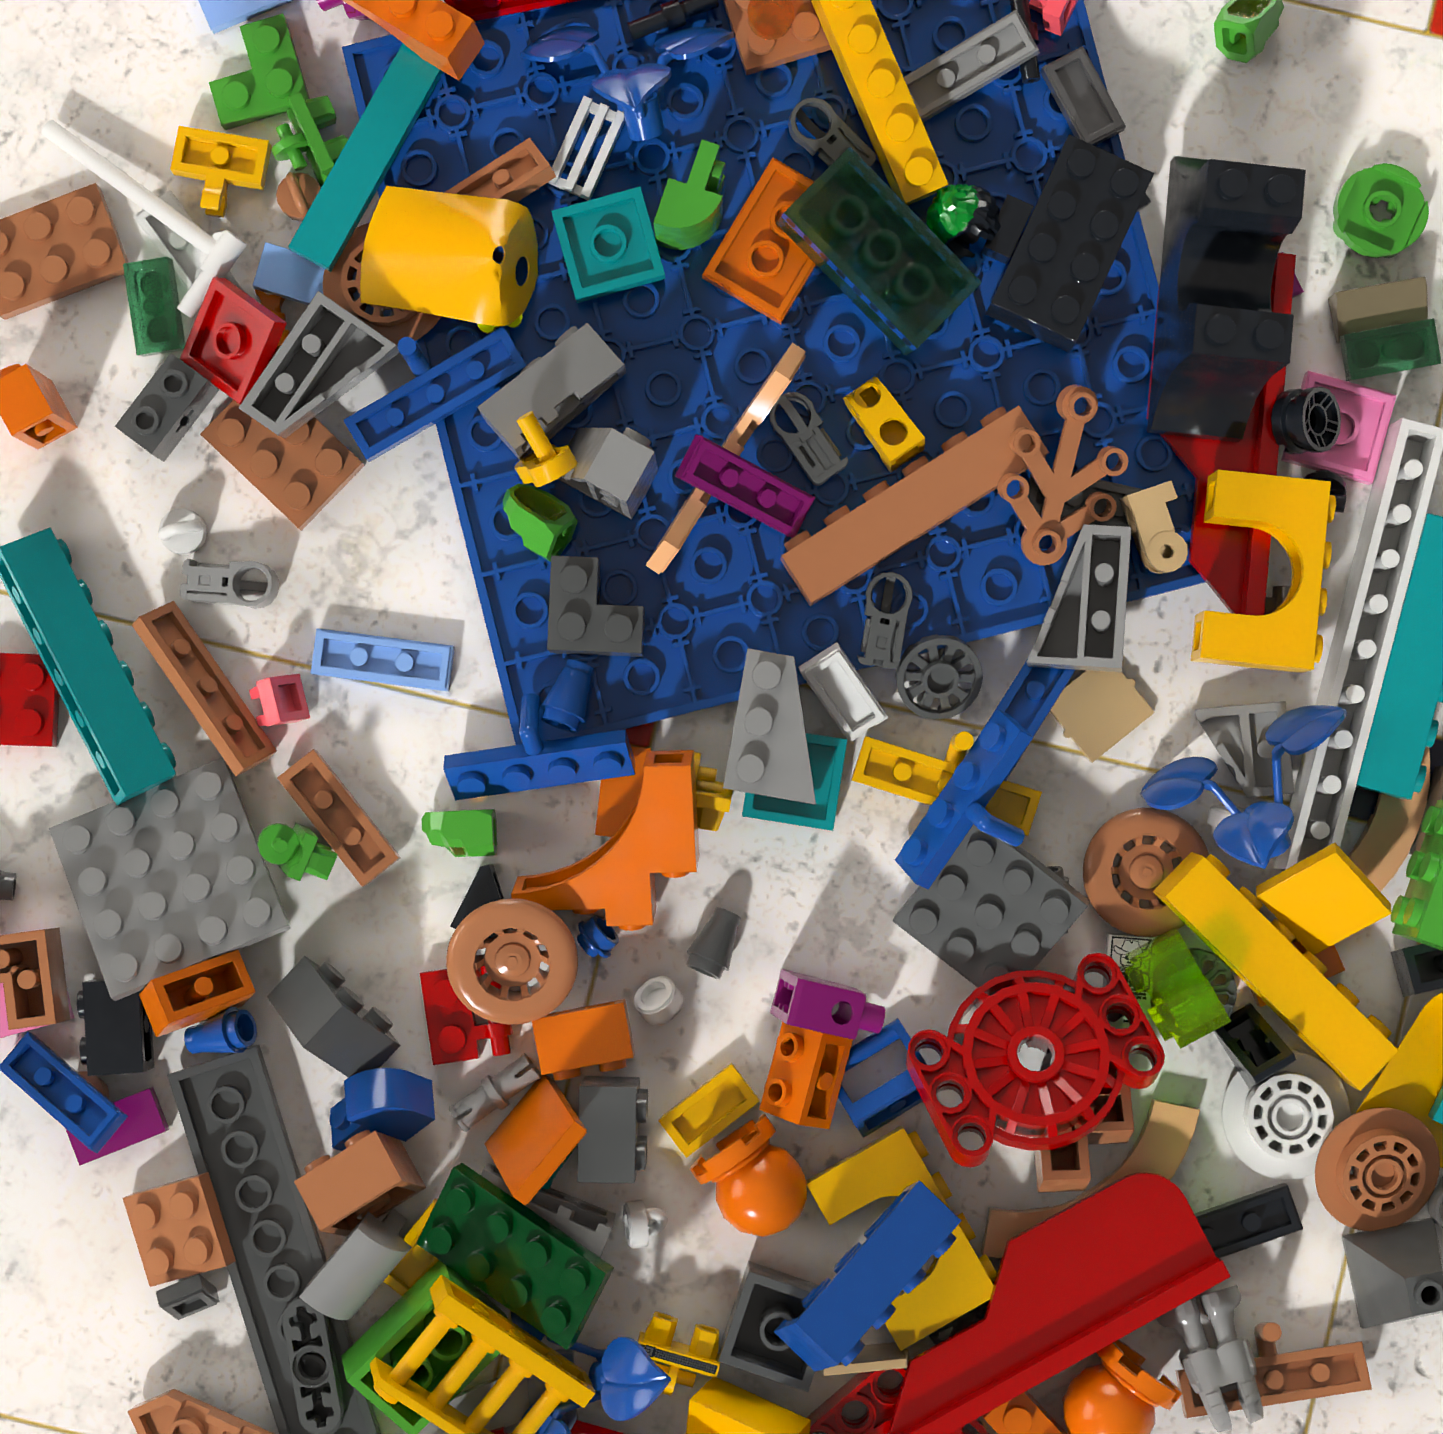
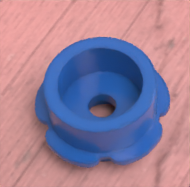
M594 915L586 922L581 920L578 923L580 934L577 936V941L581 948L591 957H596L598 954L604 958L610 957L611 949L619 943V938L612 926H606V920L599 915Z

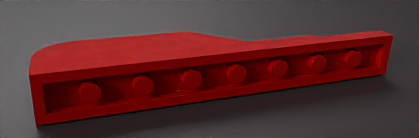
M1278 253L1271 286L1272 312L1291 314L1296 255ZM1156 310V321H1155V332H1154V342H1153V353H1152L1150 386H1149V396H1148L1147 419H1148V415H1149V403H1150V391H1151V380H1152L1153 356H1154L1155 333H1156V322H1157V310ZM1286 366L1275 373L1262 388L1251 410L1241 441L1230 442L1160 434L1196 478L1188 561L1226 608L1234 614L1264 615L1271 535L1256 528L1204 523L1208 476L1217 470L1277 476L1279 445H1277L1273 436L1271 417L1276 398L1284 391Z
M1147 1172L1132 1173L1007 1240L984 1319L909 1360L889 1430L884 1434H950L1230 1278L1231 1276L1223 1260L1216 1257L1182 1191L1173 1182L1160 1175Z

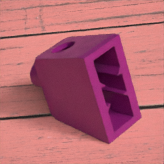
M781 969L770 1014L787 1025L855 1040L859 1029L877 1034L881 1031L885 1019V1007L866 1002V994L856 988ZM839 1002L838 1010L832 1015L833 1007Z

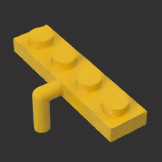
M965 731L953 735L944 761L865 736L851 781L931 806L954 774L957 766L965 758L967 750L972 747L974 743L973 736ZM1003 781L985 809L992 816L1022 829L1025 836H1028L1042 792L1009 781Z

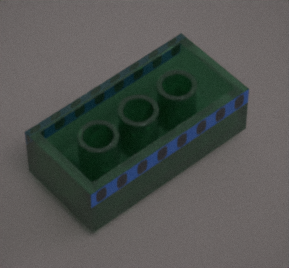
M851 147L776 222L905 356L916 350L982 283Z

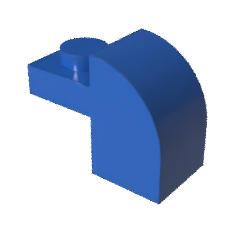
M396 1068L370 1069L354 1074L344 1080L345 1098L330 1109L329 1122L331 1125L332 1148L339 1151L345 1150L344 1143L352 1136L365 1130H370L371 1133L377 1131L405 1142L435 1120L432 1080Z

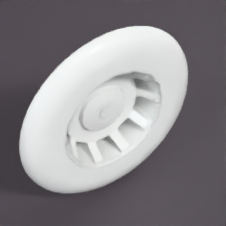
M1295 1050L1291 1051L1294 1053L1296 1061L1250 1089L1240 1073L1237 1072L1228 1085L1222 1104L1224 1133L1236 1156L1255 1172L1282 1180L1299 1179L1314 1174L1316 1159L1324 1140L1341 1121L1351 1116L1349 1098L1337 1074L1320 1059ZM1286 1080L1288 1087L1279 1089L1277 1083ZM1299 1082L1307 1085L1305 1092L1298 1090ZM1269 1088L1271 1093L1265 1099H1261L1260 1095ZM1315 1096H1317L1319 1101V1104L1317 1106L1313 1101V1098ZM1256 1104L1261 1106L1259 1117L1254 1116ZM1321 1115L1320 1125L1317 1126V1125H1318V1118H1319V1116ZM1262 1125L1265 1134L1259 1136L1256 1126ZM1315 1133L1313 1138L1309 1142H1307V1140ZM1273 1140L1280 1143L1276 1149L1268 1146ZM1298 1144L1297 1149L1289 1150L1291 1145Z

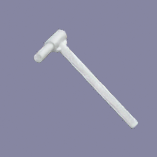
M49 120L42 128L43 136L201 251L199 260L202 271L177 306V309L193 318L202 305L212 278H225L247 244L227 230L214 233L213 236L209 235L57 122Z

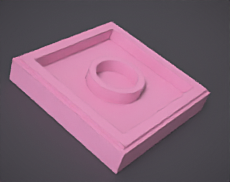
M1307 371L1304 374L1301 389L1324 387L1330 390L1335 396L1340 409V433L1336 443L1328 451L1319 453L1305 452L1302 454H1289L1283 451L1281 461L1316 471H1330L1341 478L1367 485L1372 484L1397 395Z

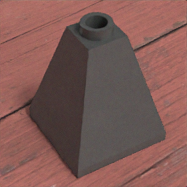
M1427 1218L1375 1231H1362L1342 1235L1358 1319L1362 1329L1443 1313V1259L1434 1219Z

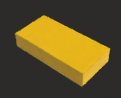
M730 1063L660 1117L658 1121L687 1158L760 1102V1099L736 1067Z

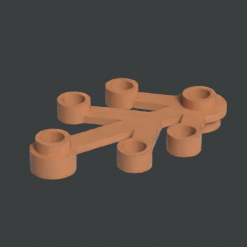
M1077 384L1065 387L1057 397V411L1065 421L1052 470L1040 451L1041 439L1037 432L1026 427H1020L1015 429L1009 438L1010 449L1015 454L1021 456L1045 497L1041 516L1027 497L1029 494V484L1025 478L1015 473H1008L999 480L997 486L999 495L1011 504L1025 528L1021 537L1023 554L1028 560L1037 565L1045 566L1057 562L1066 551L1067 538L1081 530L1083 524L1089 525L1095 520L1100 522L1108 521L1114 516L1117 509L1114 498L1104 492L1097 491L1087 497L1083 507L1061 519L1066 501L1107 474L1110 476L1122 474L1128 466V456L1122 449L1107 446L1099 451L1096 459L1072 474L1084 424L1090 421L1098 410V399L1091 389ZM1084 397L1087 401V407L1084 412L1076 414L1074 404L1077 399ZM1029 434L1031 445L1028 449L1021 451L1018 447V441L1021 436ZM1116 453L1118 455V463L1114 468L1108 469L1106 459L1110 454ZM1018 480L1020 484L1019 492L1014 496H1008V484L1011 481ZM1100 499H1105L1107 503L1105 511L1101 514H1096L1094 511L1095 503ZM1050 535L1052 538L1051 546L1047 550H1040L1039 542L1041 538Z

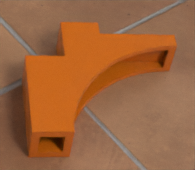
M694 750L647 751L643 765L644 776L640 795L633 810L618 831L599 849L569 866L537 875L517 876L511 893V899L529 900L541 904L551 911L571 910L573 913L580 915L592 914L599 909H605L606 926H618L626 931L639 930L646 925H653L657 908L655 873H661L669 878H678L688 875L689 872H697L700 853Z

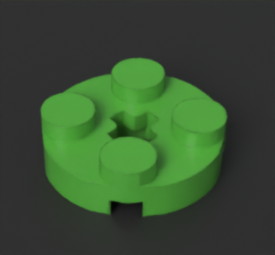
M1387 163L1377 164L1353 174L1339 189L1334 201L1333 230L1336 236L1342 239L1353 251L1371 258H1392L1412 245L1423 233L1429 216L1428 201H1424V196L1419 189L1421 184L1418 179L1408 170ZM1380 200L1388 203L1386 211L1392 214L1391 219L1384 218L1380 222L1375 220L1373 213L1370 211V205L1376 206Z

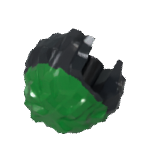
M951 184L946 188H941L937 191V196L933 198L932 204L928 207L927 226L959 259L963 257L974 258L975 254L969 249L970 244L976 243L980 237L992 241L995 233L1001 227L998 217L1000 208L996 205V199L980 186ZM932 239V242L937 245L938 250H940V252H942V253L948 255V254Z

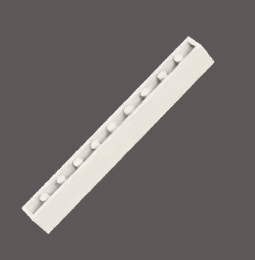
M1401 418L1388 426L1316 705L1337 706L1346 709L1348 714L1338 728L1323 743L1302 755L1294 786L1295 793L1292 794L1289 805L1294 814V822L1288 832L1291 845L1283 854L1276 857L1274 869L1284 871L1334 842L1339 847L1341 846L1443 451V428L1406 418Z

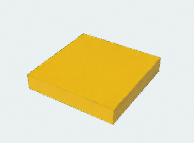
M1335 842L1256 886V896L1313 955L1392 914L1391 903Z

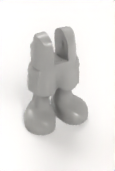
M1237 1285L1199 1297L1203 1310L1212 1324L1218 1342L1216 1348L1209 1347L1195 1298L1157 1318L1161 1326L1175 1328L1183 1337L1190 1353L1186 1354L1184 1359H1181L1182 1365L1189 1379L1190 1386L1195 1393L1199 1394L1209 1419L1217 1432L1232 1430L1228 1407L1222 1396L1223 1393L1232 1390L1237 1391L1240 1406L1243 1408L1250 1424L1263 1419V1406L1255 1375H1257L1256 1362L1254 1361L1248 1339L1237 1338L1233 1321L1234 1309L1241 1301V1294Z

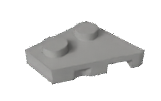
M1286 701L1195 709L1197 720L1246 797L1274 795L1271 752L1275 746L1268 744L1265 734L1269 726L1278 717L1287 712ZM1285 752L1281 758L1283 794H1293L1295 792L1291 755Z

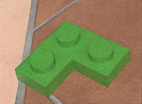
M283 13L240 26L251 63V70L209 82L220 123L224 130L286 113L291 107L288 97L301 92L305 101L310 99L287 19Z

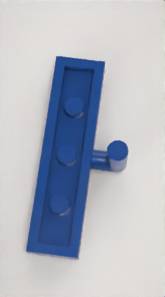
M504 326L433 368L430 367L414 339L403 337L399 340L397 347L415 378L345 418L343 421L365 459L371 462L520 375L527 365Z
M526 694L521 699L519 729L523 744L445 755L443 770L455 801L635 775V759L626 729L541 741L538 732L540 699L535 694Z
M999 709L995 712L895 858L897 864L915 884L926 889L931 887L973 824L980 831L1014 847L1019 846L1023 842L1025 833L1022 829L992 816L985 809L1033 739V736L1011 715Z

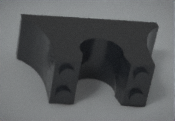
M1174 156L1170 161L1147 433L1239 442L1243 439L1251 410L1262 388L1275 373L1290 363L1294 315L1272 312L1271 286L1280 246L1285 237L1293 233L1302 218L1306 170Z

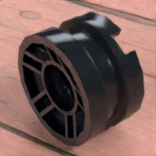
M1311 387L1304 390L1290 389L1283 391L1276 398L1272 408L1271 425L1277 445H1284L1286 447L1284 452L1289 454L1325 452L1334 446L1340 433L1341 416L1337 400L1329 389L1324 387Z

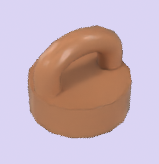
M289 172L278 185L276 193L278 205L284 214L292 220L303 221L321 187L316 179L309 174Z

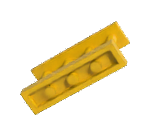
M440 1275L429 1289L436 1316L397 1365L392 1368L377 1357L370 1363L374 1382L373 1387L380 1397L391 1404H396L399 1401L448 1434H494L484 1427L524 1377L530 1378L532 1375H535L545 1382L546 1390L511 1434H535L561 1401L567 1402L568 1399H571L584 1408L596 1394L586 1371L443 1275ZM461 1326L471 1333L473 1341L435 1389L429 1392L410 1379L448 1330ZM497 1350L509 1358L508 1362L510 1365L469 1417L447 1404L487 1353L493 1354Z

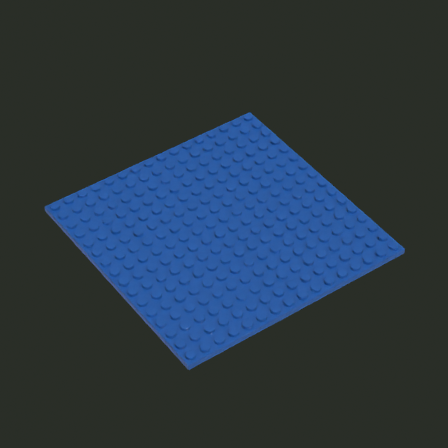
M580 0L474 21L485 43L460 81L443 72L377 190L379 199L386 185L444 193L528 138H531L552 168L583 96L591 98L593 102L599 105L603 103L609 106V109L617 112L616 103L600 96L592 89L591 81L602 73L590 54L581 52L574 57L557 62H538L526 58L521 59L520 53L542 35L569 26L594 28L599 31L600 38L593 43L598 47L609 70L628 69L642 64L657 63L658 56L661 53L655 51V42L675 30L688 27H712L732 32L723 0H718L719 7L686 19L687 25L672 31L664 28L637 40L632 39L627 23L660 10L659 5L670 0ZM871 0L903 77L1011 13L1010 0ZM1078 0L1062 36L1044 30L1043 15L1030 9L1031 20L1037 23L1040 41L1036 45L1040 52L1037 55L1039 72L1043 66L1083 46L1106 88L1084 0ZM392 34L342 47L359 119L402 45V42ZM731 39L702 55L686 60L673 58L667 63L666 66L670 67L672 76L664 84L665 102L659 104L665 129L664 133L649 140L629 139L625 122L591 197L592 200L641 186L655 237L653 222L668 178L687 184L701 140L720 145V161L726 163L723 173L726 177L721 192L723 196V220L718 230L710 239L694 248L674 250L657 245L666 279L577 303L551 211L588 200L546 183L517 202L528 208L533 218L538 243V277L528 306L522 313V322L516 328L504 326L524 362L528 365L537 357L542 358L556 347L555 342L568 329L573 326L580 329L588 323L624 363L626 374L549 440L550 443L554 444L555 447L567 446L577 428H613L622 434L626 428H630L651 441L649 446L655 451L658 473L632 520L558 479L541 487H536L567 504L578 520L571 541L559 556L599 558L601 562L599 605L644 606L643 657L550 653L547 650L551 562L528 550L523 545L522 537L510 527L508 516L503 510V498L507 489L518 483L523 484L514 468L515 464L520 460L486 423L477 408L513 379L436 423L516 745L523 744L519 729L521 699L526 694H535L540 699L538 732L541 741L629 729L736 702L739 699L748 648L794 656L798 686L807 684L798 667L838 642L857 671L875 667V665L861 664L857 659V655L864 656L865 652H861L865 620L871 617L864 615L866 604L865 591L869 581L882 572H894L902 575L909 582L912 589V601L908 608L901 656L910 645L915 644L922 637L935 634L956 636L965 643H970L1044 623L1045 616L1051 606L1081 530L1067 538L1066 551L1057 562L1045 566L1037 565L1028 560L1023 554L1021 537L1025 528L1011 504L1001 498L998 489L987 494L811 607L781 562V555L788 552L784 544L792 538L713 496L710 497L706 505L707 507L665 571L658 574L646 566L657 545L694 489V486L675 477V474L695 435H701L722 446L792 342L806 351L804 354L806 357L782 395L788 392H798L812 401L816 413L823 421V425L819 429L824 428L842 454L839 457L840 460H843L845 457L848 458L847 466L838 474L832 475L822 485H813L781 438L773 432L770 425V412L752 433L744 445V450L740 457L815 497L797 535L808 530L811 536L827 527L823 521L827 516L847 505L850 511L856 509L866 502L862 496L865 492L885 480L889 486H892L905 478L902 469L922 456H926L929 462L944 453L941 448L944 442L962 431H965L968 437L984 428L980 420L1004 406L1007 412L1018 405L1020 406L1049 451L1045 460L1052 469L1065 421L1057 411V397L1065 387L1077 384L1087 387L1095 393L1098 399V410L1095 416L1084 424L1072 473L1096 459L1099 451L1104 447L1114 446L1122 449L1127 454V469L1118 476L1107 474L1100 480L1140 489H1147L1172 480L1178 497L1168 502L1167 508L1175 533L1183 537L1187 544V559L1175 571L1163 574L1153 573L1143 565L1133 536H1131L1127 603L1206 583L1188 561L1196 478L1160 434L1147 433V407L1159 286L1139 211L1134 216L1076 344L1068 353L985 315L1008 264L1006 265L981 253L987 239L980 237L976 243L970 244L969 249L975 254L974 258L963 257L960 259L982 282L977 285L949 255L938 250L937 245L932 242V238L903 208L899 209L897 202L867 171L851 187L846 188L842 185L847 180L845 178L841 180L818 157L820 154L818 151L812 156L804 147L794 141L789 133V116L799 102L814 97L829 103L834 112L875 153L832 50L746 75L736 42ZM1019 65L923 123L949 185L967 184L968 186H980L996 199V205L1000 210L1007 194L1033 205V212L1068 135L1074 136L1041 73L1039 81L1024 84L1022 83ZM816 107L803 108L802 110L807 117L827 134L829 123L825 113ZM589 113L562 173L561 178L567 180L595 117L594 114ZM796 118L795 122L800 133L807 138L816 139ZM604 120L576 183L577 185L584 187L612 122ZM1119 134L1096 145V147L1125 160ZM876 155V160L870 168L890 187ZM773 157L852 203L850 211L824 254L917 348L916 350L912 351L822 258L781 325L702 278L704 270ZM937 193L908 205L926 225L928 207L932 204L933 198L937 196ZM498 246L493 252V260L501 264L504 250L502 246ZM523 256L518 260L515 271L516 281L519 286L524 285L528 274L527 260ZM441 316L437 324L415 342L430 367L433 368L491 333L482 332L477 323ZM874 376L883 383L925 437V450L891 473L880 459L877 450L864 434V429L850 413L843 399ZM1084 397L1077 399L1074 404L1076 414L1084 412L1087 407V401ZM790 401L806 426H808L810 421L807 409L801 403ZM780 405L775 412L777 425L785 432L798 433L799 431ZM1116 453L1110 454L1106 459L1108 469L1114 468L1118 463V455ZM1027 469L1019 475L1029 483L1031 473ZM1018 480L1011 481L1007 486L1008 496H1014L1020 490ZM534 483L526 484L535 487ZM1050 535L1041 538L1039 542L1040 550H1047L1051 546L1052 538ZM886 577L878 580L879 582L875 585L872 592V599L875 603L874 607L881 611ZM897 578L895 579L890 613L899 610L906 599L904 584ZM938 645L937 650L945 649L946 645ZM927 648L922 650L918 654L922 655L928 653ZM568 659L583 662L593 668L585 722L579 723L576 732L556 728L541 720L544 712L541 705Z

